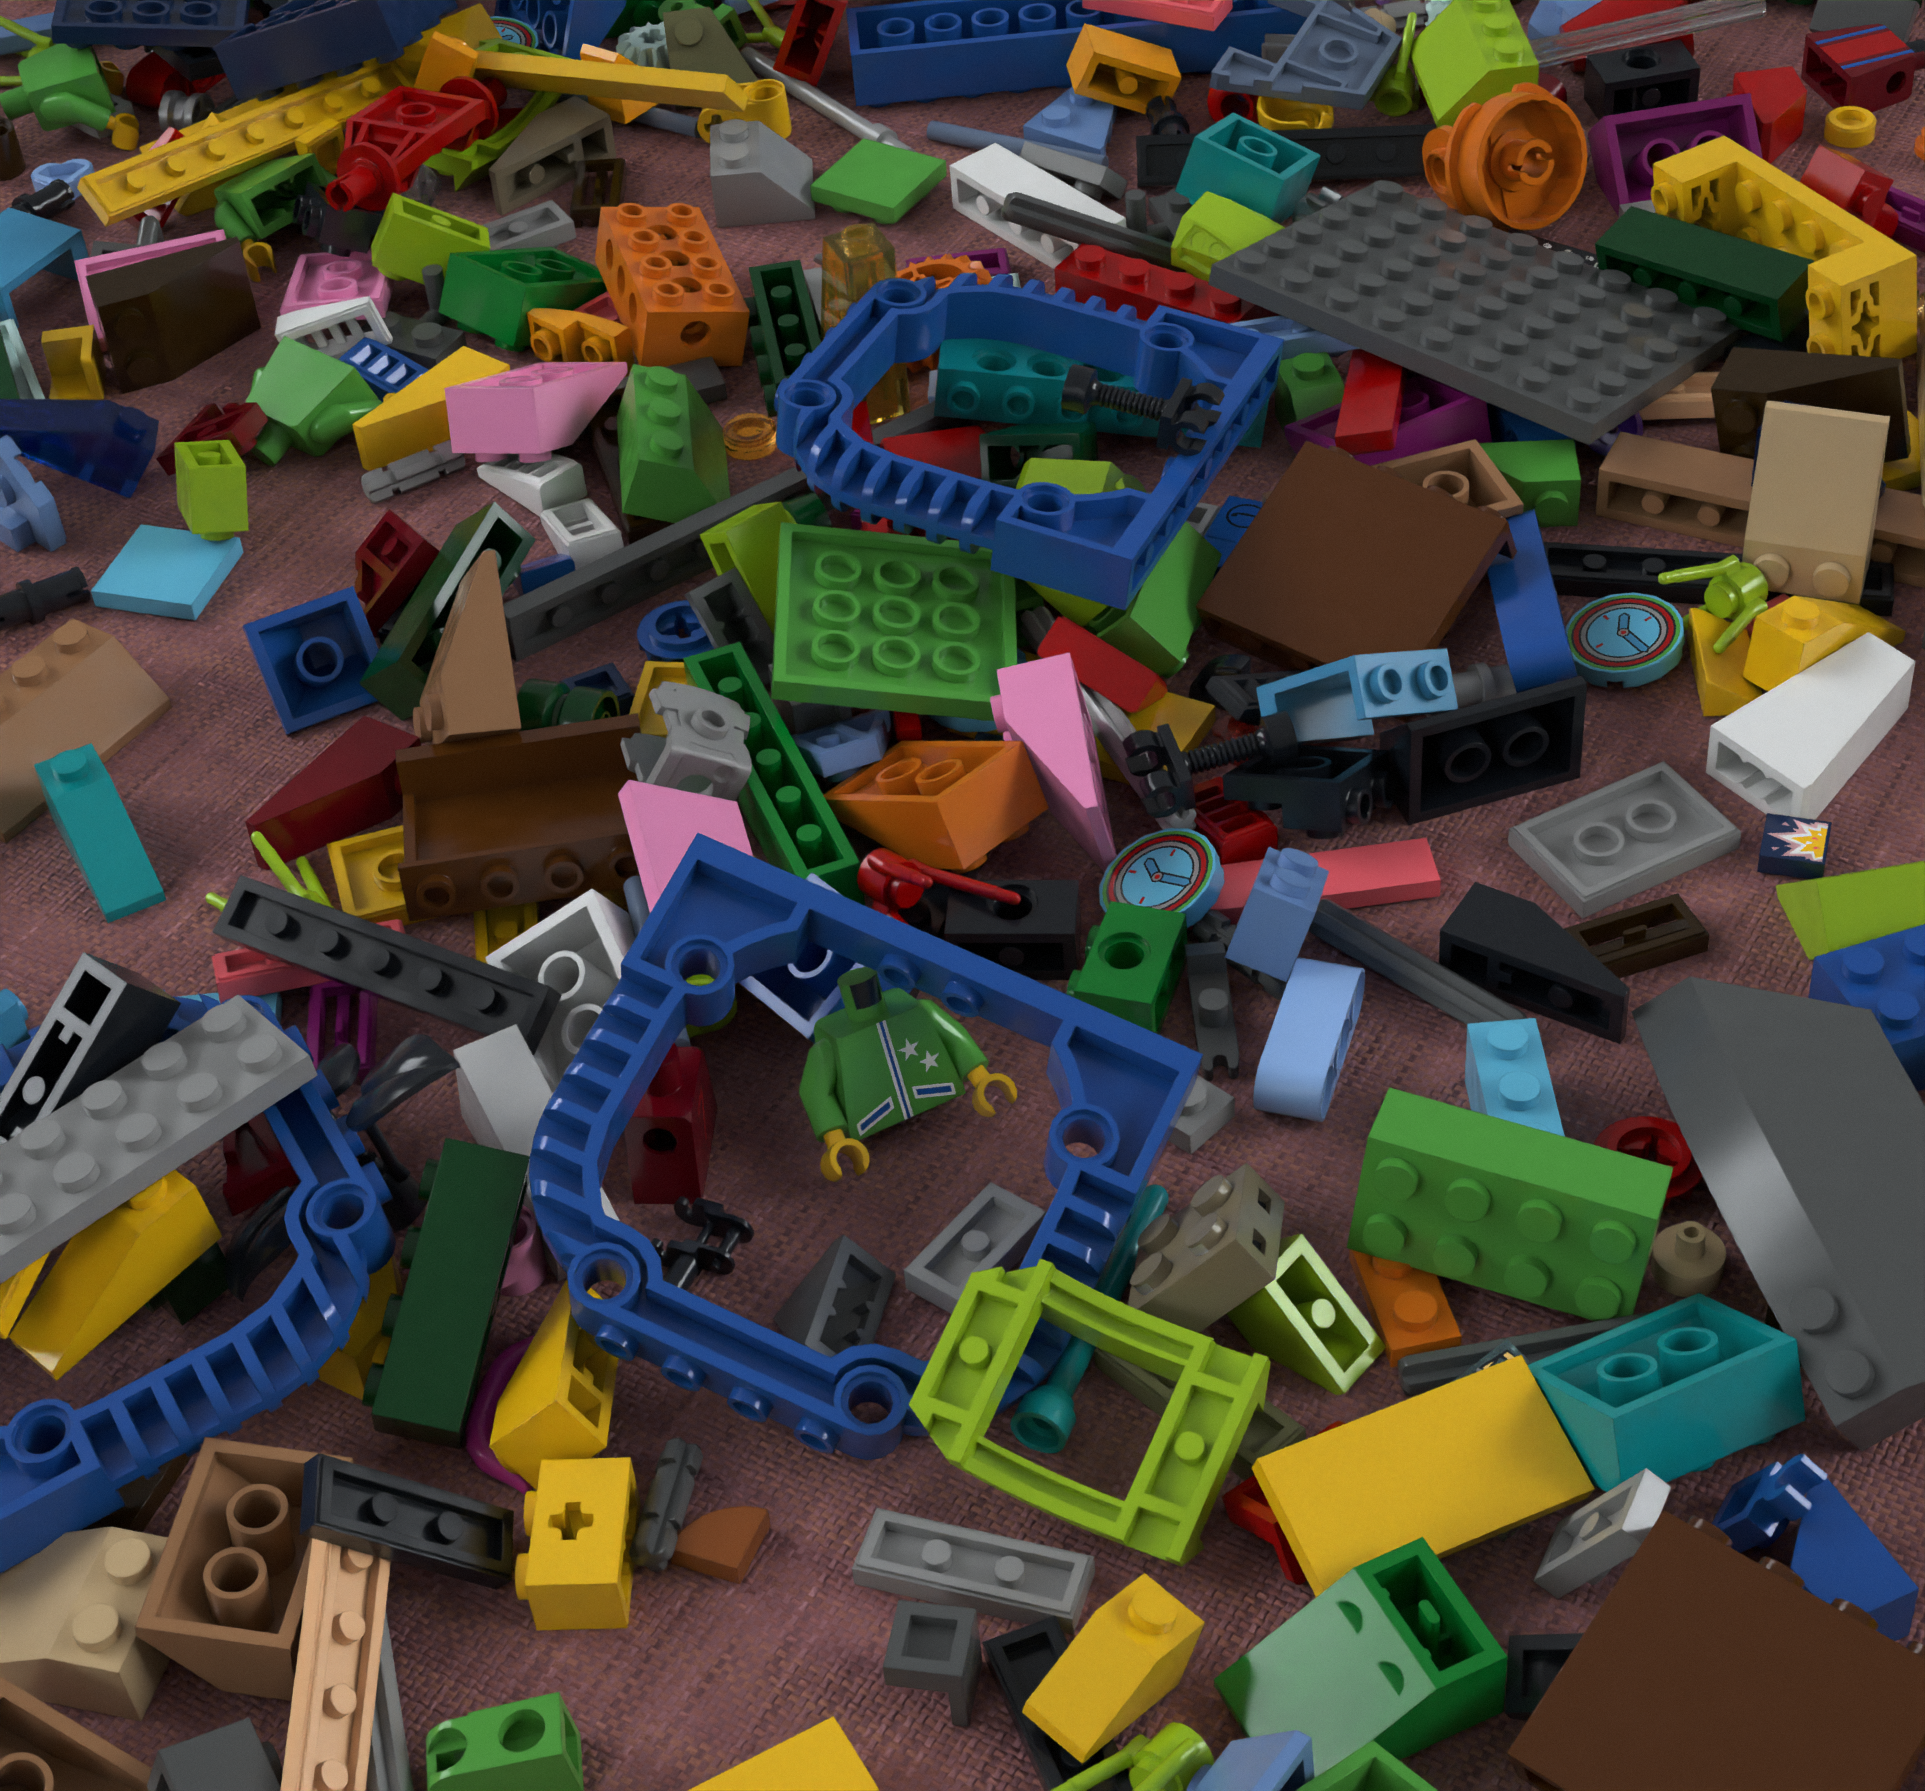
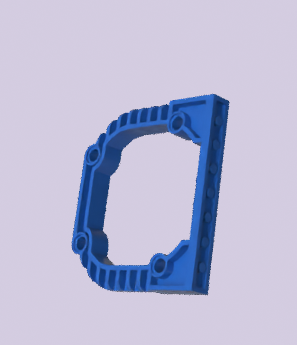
M961 273L948 287L936 289L934 276L915 282L902 278H888L874 284L858 303L853 302L846 316L836 327L828 329L824 340L812 353H806L797 370L788 379L784 378L780 382L774 399V408L777 412L776 444L777 448L784 454L794 457L796 469L798 472L802 470L805 473L809 488L816 495H820L823 491L830 495L832 506L845 513L850 507H854L860 510L862 521L874 525L882 517L893 520L894 531L907 535L915 527L926 530L927 541L942 544L947 537L959 540L960 551L975 554L980 547L991 549L992 560L990 570L1126 610L1276 389L1284 339L1159 305L1150 318L1144 321L1136 318L1137 310L1134 306L1123 304L1117 312L1106 310V300L1102 297L1092 295L1083 304L1075 301V290L1061 287L1055 295L1045 293L1044 282L1036 279H1030L1023 288L1014 287L1013 277L1009 274L998 273L988 285H977L976 273ZM947 339H993L1022 344L1085 362V364L1133 377L1135 389L1142 394H1147V396L1152 395L1153 398L1156 396L1159 399H1170L1182 377L1193 380L1192 386L1200 383L1216 385L1225 395L1219 406L1204 400H1197L1201 408L1222 413L1217 423L1208 427L1204 434L1193 432L1190 429L1186 432L1185 435L1187 437L1207 440L1202 451L1192 456H1185L1180 453L1176 458L1170 456L1163 468L1160 482L1151 494L1125 488L1110 492L1073 495L1067 488L1048 482H1035L1024 485L1020 489H1014L896 455L864 441L852 430L853 410L894 363H909L926 359L936 352L940 344Z
M697 833L621 962V978L604 1004L601 1013L583 1040L573 1061L566 1069L539 1120L533 1138L529 1165L531 1199L536 1220L548 1248L567 1274L573 1318L580 1328L595 1336L596 1344L604 1351L622 1360L632 1361L637 1356L661 1367L660 1372L666 1379L683 1389L696 1392L702 1386L727 1398L729 1407L747 1419L763 1423L766 1422L767 1418H770L794 1429L793 1434L800 1442L816 1451L831 1454L837 1449L849 1456L863 1460L881 1459L895 1450L902 1441L903 1434L909 1436H930L909 1406L910 1400L930 1360L922 1361L898 1349L875 1343L851 1346L830 1358L664 1281L661 1258L650 1240L631 1226L605 1215L600 1188L613 1148L683 1028L687 1024L697 1027L708 1026L722 1020L732 1009L736 983L768 969L796 963L807 942L810 941L878 971L885 981L895 987L905 990L916 988L941 999L948 1009L961 1016L982 1017L1050 1047L1046 1074L1056 1092L1061 1111L1052 1120L1043 1164L1045 1175L1052 1186L1058 1189L1019 1269L1037 1266L1039 1259L1052 1262L1057 1270L1095 1289L1126 1222L1129 1223L1193 1090L1203 1054ZM698 974L708 975L715 979L713 982L703 986L692 985L685 981L687 978ZM1079 1142L1088 1144L1095 1149L1097 1155L1089 1158L1077 1157L1070 1153L1066 1146ZM609 1280L617 1282L624 1288L619 1295L611 1299L602 1300L594 1298L587 1293L592 1285L600 1281ZM1039 1318L993 1418L1021 1401L1027 1392L1033 1391L1048 1376L1065 1351L1072 1337L1071 1334ZM873 1402L885 1408L889 1415L879 1423L868 1424L855 1418L851 1410L860 1403Z
M200 993L198 994L202 1002L183 997H173L181 1002V1005L158 1043L166 1041L202 1018L207 1011L221 1004L219 1001ZM253 995L241 996L307 1052L312 1062L314 1061L296 1025L283 1030L272 1009L262 998ZM41 1025L28 1030L30 1039L6 1050L3 1044H0V1094ZM321 1069L316 1071V1077L262 1112L300 1181V1184L288 1200L284 1216L288 1236L298 1253L295 1264L269 1301L226 1333L80 1409L74 1410L69 1403L59 1399H42L28 1404L17 1412L8 1426H0V1573L41 1552L64 1533L80 1531L126 1506L119 1488L143 1475L147 1480L161 1473L159 1466L184 1453L191 1457L200 1452V1444L203 1443L205 1437L213 1438L224 1431L231 1435L243 1429L241 1422L265 1409L272 1413L284 1406L281 1400L305 1382L308 1387L320 1377L318 1370L332 1356L338 1346L342 1351L349 1341L350 1335L348 1331L356 1317L362 1297L367 1303L370 1290L369 1275L376 1273L384 1267L394 1254L396 1246L394 1231L381 1206L392 1200L393 1197L374 1161L361 1167L355 1158L365 1153L366 1150L357 1132H353L347 1127V1114L334 1120L329 1112L340 1106Z

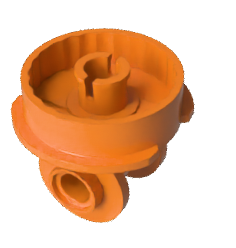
M1522 82L1514 84L1511 92L1497 95L1483 105L1471 103L1463 108L1453 127L1442 125L1429 131L1423 142L1422 157L1425 176L1430 187L1433 188L1443 202L1450 208L1457 210L1459 214L1487 218L1493 223L1492 227L1508 232L1510 228L1535 230L1548 226L1558 220L1575 201L1586 173L1587 144L1581 123L1567 104L1536 84Z

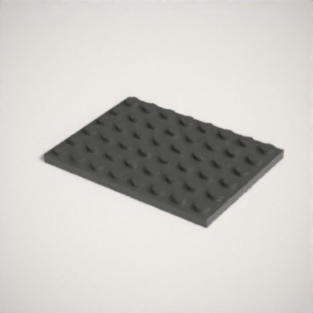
M1387 180L1375 181L1373 184L1212 264L1208 283L1210 286L1588 445L1724 355L1725 347L1740 339L1742 329L1725 322L1726 315L1720 310L1711 307H1698L1695 309L1679 302L1678 296L1672 291L1662 288L1649 289L1632 282L1630 276L1624 272L1611 269L1601 270L1584 263V259L1578 254L1568 251L1556 252L1538 245V240L1530 235L1522 233L1510 234L1492 227L1493 223L1487 218L1459 214L1449 210L1448 205L1441 200L1416 197L1404 192V188L1400 184Z

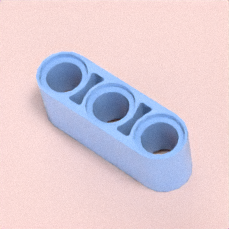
M1301 957L1296 959L1258 1065L1253 1094L1255 1110L1318 1122L1324 1121L1361 1011L1365 988L1364 968Z

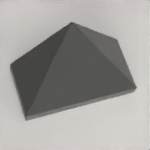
M735 567L686 593L685 597L714 649L740 642L763 685L770 682L768 665L773 664L774 635L737 568Z
M842 1235L835 1239L773 1319L787 1338L830 1358L851 1346L873 1344L896 1274L847 1236Z

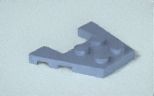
M1268 0L1269 4L1307 17L1279 61L1273 63L1229 46L1211 72L1209 87L1216 90L1363 110L1397 58L1402 38L1355 7L1349 12L1333 0Z

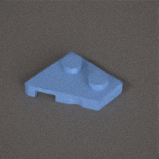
M1072 86L1023 125L1024 139L1106 156V144L1111 141L1112 124L1115 123L1118 106L1075 94Z
M874 710L791 736L812 774L827 777L829 782H840L863 768V765L880 761L895 730L891 711Z

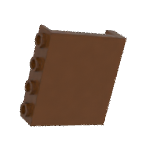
M1306 440L1195 607L1210 637L1287 671H1307L1353 655L1436 649L1497 554L1513 559L1517 550L1508 521L1496 510L1487 506L1474 508L1455 500L1450 493L1440 487L1430 485L1424 488L1405 480L1401 474L1387 466L1374 468L1357 461L1342 448L1329 446L1327 449ZM1411 716L1394 718L1407 723Z
M638 713L395 750L396 766L403 795L404 863H398V871L409 922L583 895L590 889H594L597 892L623 889V884L628 878L640 876L618 797L619 791L628 780L638 781L636 773L627 769L620 745L622 738L631 739L634 733H641Z
M1663 1510L1507 1751V1755L1517 1776L1540 1791H1899L1925 1748V1645L1911 1640L1906 1647L1876 1631L1879 1625L1875 1619L1853 1603L1841 1598H1835L1830 1605L1804 1590L1805 1583L1802 1578L1784 1564L1765 1556L1757 1563L1732 1549V1540L1710 1522L1696 1516H1691L1686 1523Z

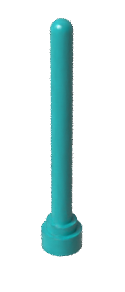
M1153 1184L1145 1188L1129 1223L1127 1222L1111 1253L1095 1290L1120 1301L1135 1271L1139 1249L1137 1244L1138 1238L1154 1219L1163 1214L1168 1204V1192L1161 1185ZM1072 1335L1046 1385H1040L1034 1391L1027 1392L1022 1397L1010 1422L1013 1434L1022 1444L1032 1450L1049 1454L1057 1453L1064 1448L1076 1424L1075 1404L1072 1397L1097 1347Z

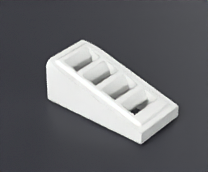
M370 296L296 310L278 316L275 337L279 343L286 336L335 359H339L364 337L376 340L384 345L391 344L393 340ZM364 315L373 331L363 333L355 318ZM346 322L352 335L345 336L338 324ZM328 328L334 339L327 340L322 329ZM311 334L315 342L308 343L305 335Z
M552 453V459L534 463L519 462L518 454H508L507 459L486 462L477 468L478 477L538 516L544 510L576 502L587 496L582 465L570 458Z
M586 498L539 513L541 524L557 553L571 556L576 570L624 548L621 531L592 499Z

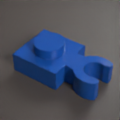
M1805 1454L1796 1455L1783 1466L1776 1461L1733 1484L1711 1524L1722 1530L1732 1540L1733 1545L1731 1548L1739 1553L1754 1546H1757L1759 1549H1765L1782 1535L1790 1521L1801 1518L1810 1510L1812 1503L1804 1495L1814 1486L1824 1482L1828 1474Z

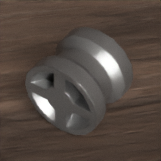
M179 90L167 91L163 95L159 107V123L162 132L164 133L169 126L179 131L207 119L210 112L215 109L213 100L205 93H194L189 97Z

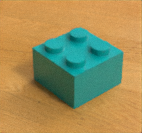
M1233 112L1194 137L1175 192L1189 198L1190 204L1193 205L1206 191H1209L1261 213L1280 224L1293 215L1297 203L1306 195L1321 155Z

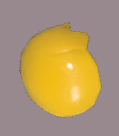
M1265 96L1258 97L1256 109L1259 125L1270 131L1332 128L1334 123L1333 106Z

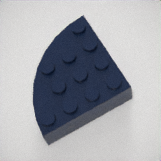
M291 0L270 11V17L258 22L256 25L254 23L245 25L213 46L237 100L256 95L258 101H264L284 92L283 86L296 83L298 89H303L324 79L323 74L336 71L337 76L342 77L358 71L364 67L363 62L376 58L378 64L393 61L405 54L403 47L423 38L421 32L440 24L439 17L456 10L458 5L457 0Z

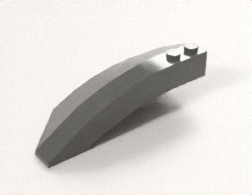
M1690 976L1631 1011L1660 1086L1699 1170L1783 1332L1797 1339L1799 1361L1835 1427L1861 1451H1864L1924 1418L1925 1104L1878 1023L1876 1015L1871 1009Z

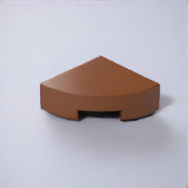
M737 1506L719 1509L701 1516L678 1534L673 1556L670 1558L671 1564L740 1584L771 1526L768 1509Z

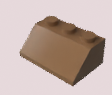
M205 1437L135 1625L137 1637L221 1691L292 1701L312 1538L299 1535L304 1463L318 1453ZM324 1454L353 1463L352 1457Z

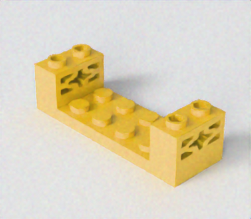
M1725 135L1653 163L1654 186L1651 188V199L1655 207V213L1814 260L1813 263L1808 264V289L1805 294L1809 310V338L1807 340V351L1809 353L1902 359L1917 352L1916 254Z

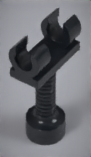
M1073 364L1067 374L1061 399L1062 409L1085 415L1090 407L1099 404L1100 407H1110L1112 410H1121V412L1132 413V415L1138 414V416H1143L1144 418L1149 416V419H1154L1155 421L1160 419L1156 447L1167 450L1168 446L1171 445L1176 452L1185 456H1192L1202 451L1207 440L1187 437L1181 429L1188 428L1193 432L1204 434L1208 427L1217 423L1222 412L1205 410L1198 405L1197 400H1204L1219 406L1225 395L1216 385L1200 383L1192 386L1193 380L1182 377L1171 398L1164 401L1163 398L1159 399L1156 396L1153 398L1152 395H1142L1140 392L1136 394V391L1131 392L1128 389L1125 391L1124 388H1114V386H1108V384L1103 385L1097 379L1098 372L1096 369Z
M1285 710L1260 717V727L1254 732V735L1248 733V736L1242 735V738L1237 736L1236 740L1230 738V741L1224 740V743L1220 741L1218 745L1216 743H1213L1212 746L1206 745V748L1202 746L1200 749L1195 748L1194 751L1188 750V753L1180 751L1168 723L1157 726L1158 732L1150 730L1136 731L1127 736L1122 742L1128 756L1125 758L1130 773L1138 777H1144L1139 783L1145 797L1142 798V802L1147 814L1155 818L1170 816L1178 811L1181 806L1185 810L1196 808L1192 773L1198 774V771L1200 773L1204 772V770L1210 771V768H1220L1222 765L1227 766L1228 763L1234 764L1235 761L1238 763L1240 760L1245 761L1247 758L1252 759L1253 756L1256 758L1259 755L1268 757L1273 765L1299 758L1295 730ZM1166 765L1168 771L1160 769Z

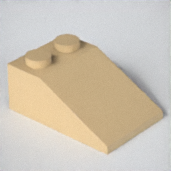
M1767 400L1745 532L1742 562L1753 564L1763 573L1768 584V591L1860 604L1871 558L1890 416Z
M117 1527L66 1532L41 1552L0 1573V1676L40 1701L142 1721L171 1658L137 1637L135 1625L168 1537Z

